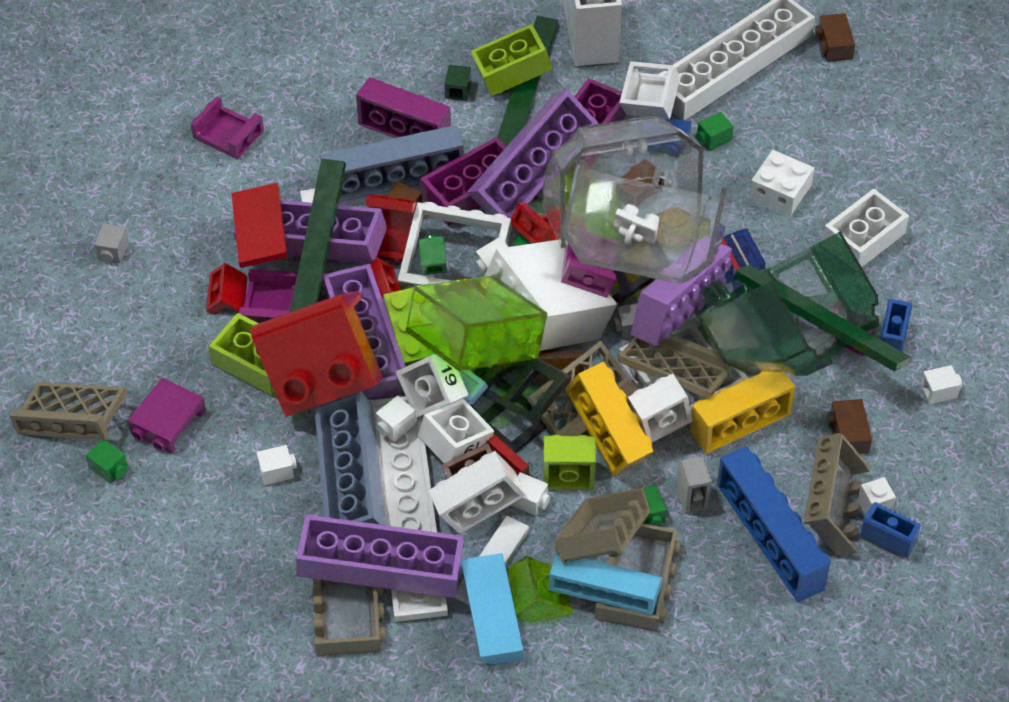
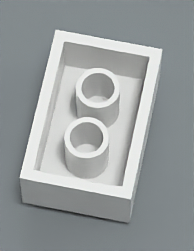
M873 189L825 225L822 244L858 271L906 233L909 215Z
M496 451L484 455L479 461L469 467L462 468L457 474L447 480L440 481L435 487L428 490L439 516L458 533L467 531L526 496L516 472Z

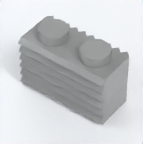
M686 458L679 462L678 485L676 488L684 514L706 510L709 507L712 483L705 458Z

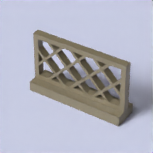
M671 334L668 340L664 339L657 347L635 337L619 354L617 362L656 378L674 374L683 389L710 399L722 383L726 384L729 380L734 359ZM654 355L655 358H647L646 356ZM630 356H638L639 359H634ZM669 365H677L678 367L670 368ZM691 374H700L701 377H693ZM676 375H684V378L678 377ZM698 384H707L709 389Z
M598 341L561 370L565 373L569 372L571 382L575 378L574 372L577 365L585 366L586 370L597 365L592 363L593 353L598 349L603 356V362H605L607 367L609 364V368L619 378L620 382L617 383V386L624 391L627 397L639 388L634 379L631 381L628 379L602 341ZM548 380L527 397L532 407L538 402L536 397L541 393L544 394L553 381ZM560 393L558 397L567 398L566 410L554 409V401L541 419L553 435L579 436L587 428L579 414L571 412L572 401L568 394ZM554 413L565 415L564 426L559 430L553 423Z
M38 382L21 409H13L9 417L17 434L106 440L110 434L107 426L127 395V390L125 387ZM42 391H51L50 393L39 398ZM66 393H73L65 398L60 399V396ZM95 394L94 396H91L85 400L81 399L86 395ZM111 395H116L114 398L106 402H104L103 400ZM55 398L57 399L56 402H54V403H52V404H50V405H48V406H46V407L43 406V404H45V403H47V402H49V401H51V400H53V399H55ZM76 400L79 401V403L71 407H65V405H68ZM99 401L101 402L100 405L88 410V406L95 404ZM39 406L41 407V409H39V410H32V409L37 408V407H39ZM59 408H62V409H63V410L60 411V412H53V411H55V410H57V409H59ZM82 409L85 411L83 413H76ZM106 410L104 416L99 415V413Z

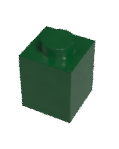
M448 66L444 84L445 99L468 100L471 86V67Z

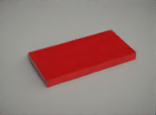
M278 183L231 193L240 268L288 258Z

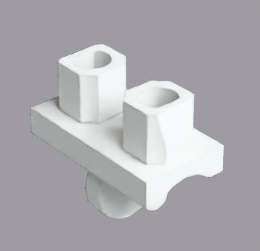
M627 204L622 210L618 208L615 213L613 228L619 230V234L626 236L624 243L630 245L635 240L640 243L645 241L653 245L657 236L659 216L650 213L647 214L645 219L637 217L639 210L631 204Z

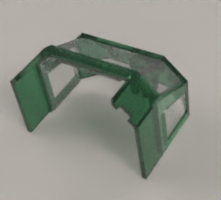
M841 231L763 271L867 332L880 326L879 316L875 315V306L879 305L878 294ZM714 280L711 285H706L702 290L705 301L712 304V306L693 319L706 342L720 359L748 375L755 371L786 372L795 376H808L833 364L831 357L847 345L789 311L772 281L755 290L745 284H741L729 293L722 281Z

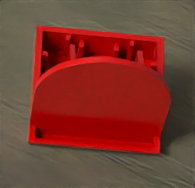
M359 291L340 294L251 326L250 332L253 343L285 417L374 387L383 378L354 309V306L362 299Z

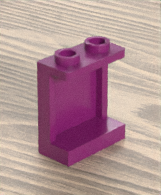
M218 96L212 102H209L202 113L195 117L191 123L193 139L237 160L264 131L262 116L254 113L248 119L223 107L222 98Z
M574 229L565 246L561 283L607 298L616 281V274L612 273L614 257L619 245Z
M249 269V285L244 307H240L239 314L257 323H262L290 313L297 274L288 271Z
M161 378L128 419L131 435L138 441L142 442L145 440L151 443L158 451L163 452L166 450L173 454L175 451L174 442L195 415L201 418L205 413L204 397L167 379Z

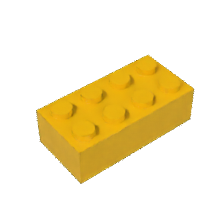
M605 362L579 373L568 384L565 390L590 436L596 437V447L613 477L640 464L653 452L649 436L643 433L638 416L635 412L631 411L627 404L626 394L617 386L615 375L611 368L606 366Z
M778 365L771 369L767 368L752 378H745L728 389H721L710 399L702 398L693 404V422L690 424V434L706 455L791 415L795 385Z

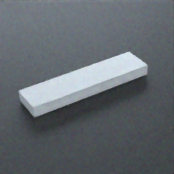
M506 516L480 556L503 553L506 566L529 532V526ZM464 578L456 590L455 598L470 605Z

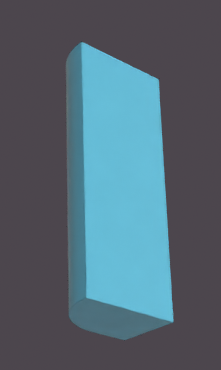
M503 553L461 559L481 660L488 664H502L522 660L523 646Z
M556 555L549 574L550 591L651 616L653 615L663 582V577L586 558L574 561L568 559L565 564H562L560 555Z

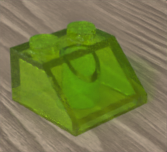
M525 556L506 569L517 618L533 622L573 614L569 595L549 590V574L552 565Z

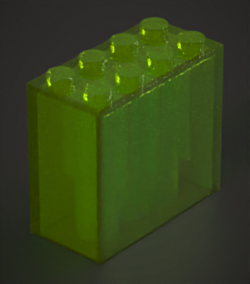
M494 275L414 286L406 332L456 370L464 371L538 358L548 313Z

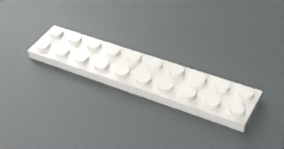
M406 396L401 397L406 403L409 404ZM394 398L369 400L373 404L386 526L437 532L433 500L428 491L431 489L426 447L423 440L418 436L422 417H417L416 425L393 442L389 437H384L378 432L376 428V412ZM391 589L395 622L448 616L447 602L444 596Z

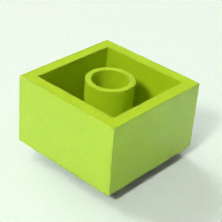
M586 435L544 436L543 482L548 484V489L594 490L596 437Z

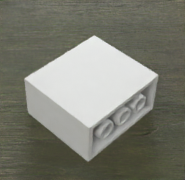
M563 0L574 65L584 66L619 62L621 0Z
M566 239L496 249L480 284L530 352L595 341L601 338L617 306V303L610 294L605 298L561 283L565 246L568 242Z

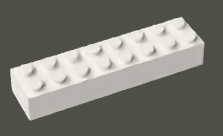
M772 0L673 64L680 76L672 113L681 120L688 119L810 38L813 34L815 16L794 0ZM663 71L658 75H667L668 71Z

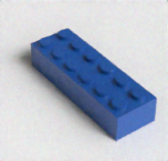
M748 446L721 457L717 479L718 488L797 603L825 591L830 559L816 545L814 535L810 531L807 532L802 525L799 514L793 512L790 508L785 494L779 492L776 488L771 474L764 471L759 457L755 453L753 454Z

